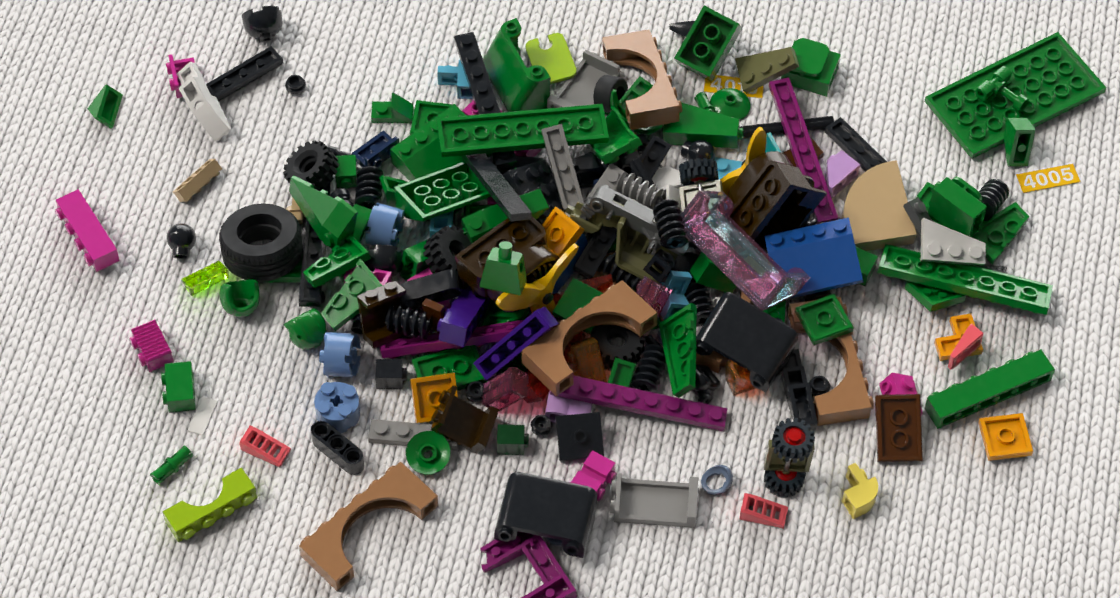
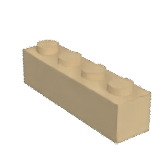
M209 159L179 185L173 193L180 202L190 201L194 194L199 193L203 186L211 182L210 179L220 174L219 171L222 170V167L216 159Z

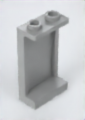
M585 50L582 61L576 67V76L568 79L556 96L553 94L547 99V109L594 105L593 94L597 81L603 75L620 77V66L613 61L600 57L594 52Z
M617 472V480H612V493H616V499L611 500L610 513H614V522L695 528L699 477H690L689 483L625 479L622 478V473Z

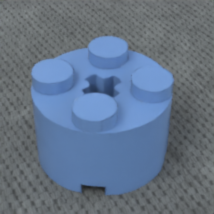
M376 203L369 217L367 227H369L370 234L366 233L365 243L373 246L392 245L398 248L399 238L397 236L399 231L403 232L405 226V219H403L405 211L400 208Z
M326 332L324 335V350H321L319 354V362L324 363L323 374L349 378L356 376L361 356H357V349H361L359 335Z
M326 382L316 393L314 404L317 421L329 423L340 433L347 432V429L357 425L360 419V405L354 386L343 382Z

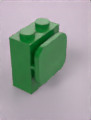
M806 38L794 40L792 48L795 50L799 67L782 75L781 79L789 78L793 87L827 97L839 68L841 54L829 51L827 45Z
M957 176L952 180L946 177L942 182H937L931 190L933 193L929 200L928 214L945 227L973 238L981 230L987 208L982 203L980 192Z

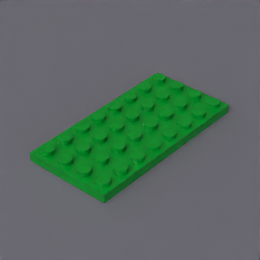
M1056 32L925 96L924 102L971 159L1005 143L1004 133L1008 118H1028L1035 128L1105 93L1107 87L1060 33ZM1002 66H1005L1012 72L1010 80L1006 82V88L1017 96L1023 94L1029 98V103L1022 112H1018L1012 107L1013 102L1002 94L999 96L993 94L986 101H982L975 95L977 87L986 80L991 81L993 74Z

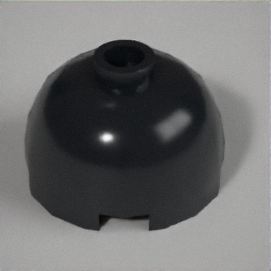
M262 6V10L253 12V9H250L242 14L244 29L248 35L255 39H260L262 42L270 41L282 28V12L278 6Z
M376 245V249L370 250L368 246L364 247L371 259L364 262L370 271L374 272L375 269L392 272V277L401 271L404 249L399 252L397 251V246Z

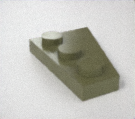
M792 47L735 58L742 89L746 94L799 67L795 50Z

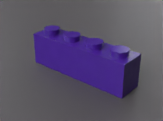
M470 286L465 289L461 288V294L457 299H453L451 308H447L444 318H441L438 322L439 341L464 347L484 317L491 299L482 296L476 297L473 295Z
M546 306L537 309L473 364L487 381L497 376L521 356L524 348L552 330L559 323Z

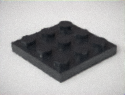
M545 160L515 168L503 174V177L518 196L541 189L549 206V209L537 219L541 225L555 206L563 211L553 172Z

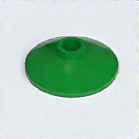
M724 88L718 90L710 99V104L715 107L716 113L739 119V121L744 119L750 111L749 98L738 89Z
M434 431L420 432L414 435L407 444V462L414 471L420 474H436L443 470L450 460L451 451L448 441ZM428 451L433 453L431 458H426L424 454Z

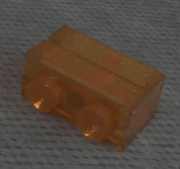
M590 337L570 343L568 345L570 351L566 353L569 363L573 364L575 372H573V376L607 383L598 341Z

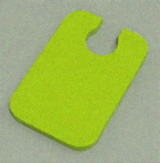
M553 33L547 35L549 42L552 43V47L546 50L539 47L538 38L529 40L525 44L531 66L539 65L544 67L551 77V84L576 76V67L562 34Z

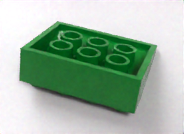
M453 104L391 148V163L409 181L464 162L461 156L441 157L436 120L437 118L466 115Z
M465 161L394 187L396 208L405 211V218L426 221L491 197Z

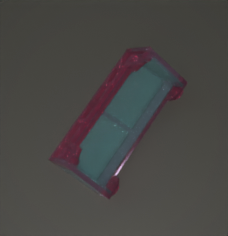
M699 190L681 213L686 236L760 310H767L796 295L810 277L801 268H791L788 272L783 270L729 217L733 212L734 205L724 192Z

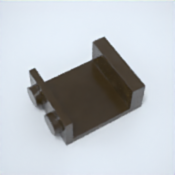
M396 281L388 282L381 287L368 290L357 296L363 339L373 349L405 336L403 331L398 334L394 328L390 332L387 330V326H385V317L390 304L393 303L394 310L396 311L399 305L401 306L400 296L406 294V290Z
M453 385L447 391L444 390L439 397L438 402H440V406L435 410L431 421H433L431 430L477 454L487 445L499 409L491 406L483 411L455 396L457 387Z

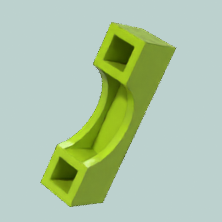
M242 467L222 478V491L213 502L203 506H193L180 501L162 511L165 523L178 542L191 538L203 528L211 527L215 521L222 517L230 516L235 510L251 504L257 498L256 488Z

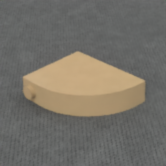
M897 160L876 165L864 172L854 182L846 197L841 219L849 217L855 246L865 251L883 249L885 244L892 246L914 244L917 234L912 221L903 207L908 200Z

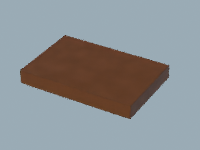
M920 394L875 395L877 462L923 461Z

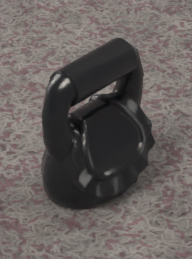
M696 364L695 388L693 390H716L720 386V380L709 367Z

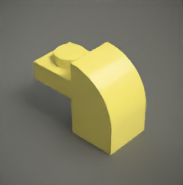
M856 462L847 468L846 478L852 488L845 490L842 498V503L853 519L868 513L873 508L878 492L876 477L868 479L865 471L860 469Z

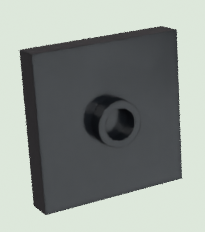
M600 412L555 416L559 461L588 458L592 450L604 456Z

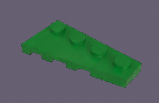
M693 303L688 304L659 323L672 393L678 398L695 388L697 306Z

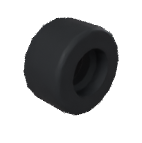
M603 75L596 83L593 94L594 104H603L604 112H611L610 97L613 89L617 91L618 101L628 91L627 82L621 77Z

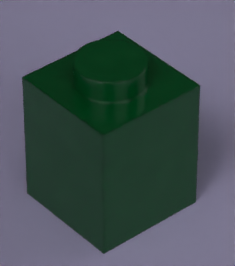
M498 424L497 455H524V447H529V434H525V425Z

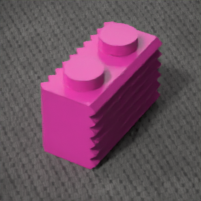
M155 319L131 329L132 337L129 340L133 349L138 348L140 352L137 356L142 367L146 365L149 372H152L157 368L164 367L165 364L174 362L172 352Z

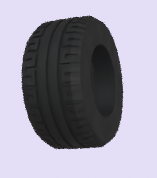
M261 203L245 206L231 214L220 229L219 241L223 262L231 273L244 280L254 279L258 282L278 279L293 270L303 254L302 235L297 218L288 210L274 204ZM259 240H273L264 245H250Z

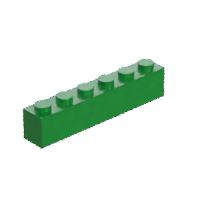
M1042 349L1036 352L1030 351L1017 360L1011 359L998 368L992 367L988 369L984 374L979 376L973 375L965 382L955 383L946 390L931 393L927 397L924 409L936 428L939 429L1051 381L1055 369Z

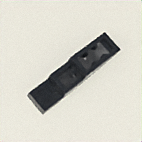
M794 349L791 358L780 372L789 410L793 420L798 418V423L804 420V426L808 424L810 426L817 425L810 384L807 383L799 349Z

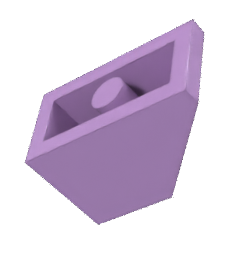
M842 150L836 155H831L826 162V184L831 198L835 197L856 179L859 174L860 164Z

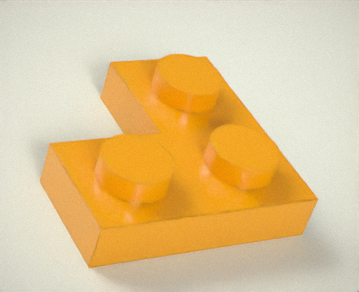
M971 313L950 317L949 322L954 335L935 338L934 344L940 361L949 360L951 353L970 324L975 326ZM982 344L969 356L982 354Z

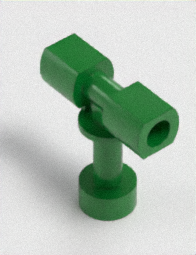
M1002 66L993 74L991 81L986 80L977 87L975 93L982 101H986L993 94L996 96L1002 94L1013 102L1012 107L1018 112H1022L1029 103V98L1023 94L1017 96L1006 88V82L1010 80L1012 72L1005 66Z

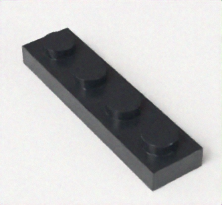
M270 46L210 81L206 86L210 94L215 96L219 102L284 64L283 58Z
M841 117L825 127V133L851 158L857 161L865 172L876 165L887 162Z

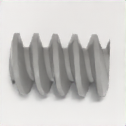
M623 172L615 186V191L636 200L652 210L661 201L664 191L663 188H659L656 191L655 184L649 187V181L647 180L642 183V177L635 179L634 173L627 177V172Z

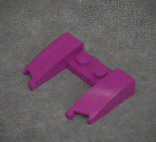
M518 531L514 541L505 542L495 539L480 548L481 553H486L487 564H481L484 573L506 564L523 554L526 556L543 582V585L522 598L578 597L576 589L541 536Z

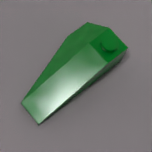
M296 176L291 177L290 194L319 239L326 246H329L331 249L336 245L342 246L346 242L345 238L350 234L354 236L358 214L356 209L338 196L332 198L328 196L327 191L323 189L318 191L311 183Z
M541 189L519 196L532 212L531 216L535 220L549 209ZM496 204L462 218V225L472 244L507 219V216Z

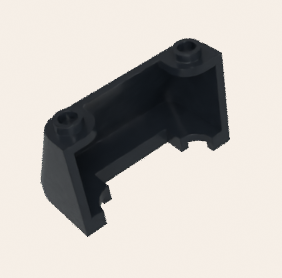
M725 292L696 336V352L700 355L708 356L715 350L750 371L749 379L751 384L755 388L767 392L782 368L791 358L798 341V334L791 327L731 292Z
M513 472L510 474L506 485L494 539L511 542L516 539L518 531L562 540V549L570 556L583 558L595 520L597 493L593 488L585 485L523 472Z

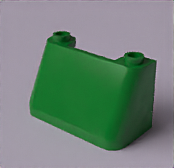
M517 18L506 21L499 29L483 58L489 79L508 112L547 109L551 77L542 66L534 65L528 68L525 66L520 57L521 50L518 47V37L522 31L521 25Z

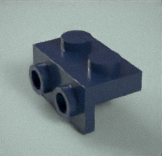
M383 130L352 152V155H356V162L362 168L368 166L379 168L384 161L391 157L390 149L399 143V138L397 136L391 138Z

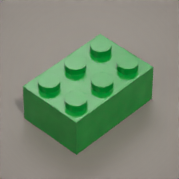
M704 5L674 59L677 64L713 82L742 28L739 23Z

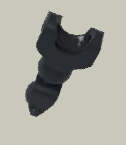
M645 134L637 135L642 142L638 150L631 154L625 152L619 155L620 159L612 164L630 175L632 169L629 163L635 158H640V154L643 153L650 142ZM593 152L586 153L572 160L580 189L593 187V180L600 179L609 166L608 163L604 164Z

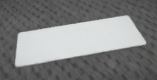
M206 397L201 398L188 428L189 432L200 435L204 434L217 400Z

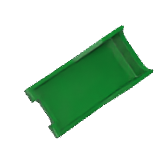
M614 106L610 107L611 112L605 117L609 142L586 144L604 164H612L620 159L619 155L625 152L631 154L642 145L640 138L629 129Z

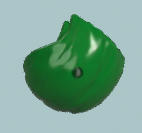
M249 279L223 283L219 292L223 309L228 314L236 317L251 315L259 305L258 281Z
M315 308L283 324L289 332L292 343L304 350L320 346L328 329L324 317Z

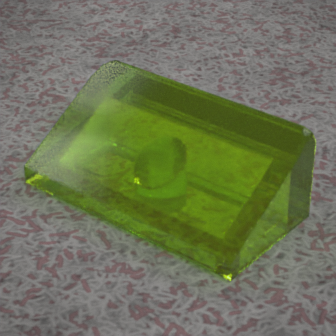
M217 261L182 278L181 281L189 294L193 296L229 278L228 269L220 261Z

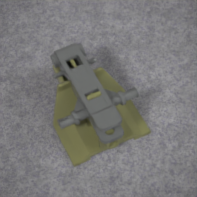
M607 185L599 186L593 197L590 196L586 203L577 202L575 207L568 205L565 214L585 229L584 232L593 234L598 232L602 226L617 228L615 257L617 266L655 286H658L659 282L645 272L643 268L660 249L670 253L674 260H676L678 255H684L689 246L688 243L692 241L695 235V230L684 224L688 243L682 246V248L676 249L663 247L660 244L653 210L611 189ZM652 265L660 274L663 273L656 266Z

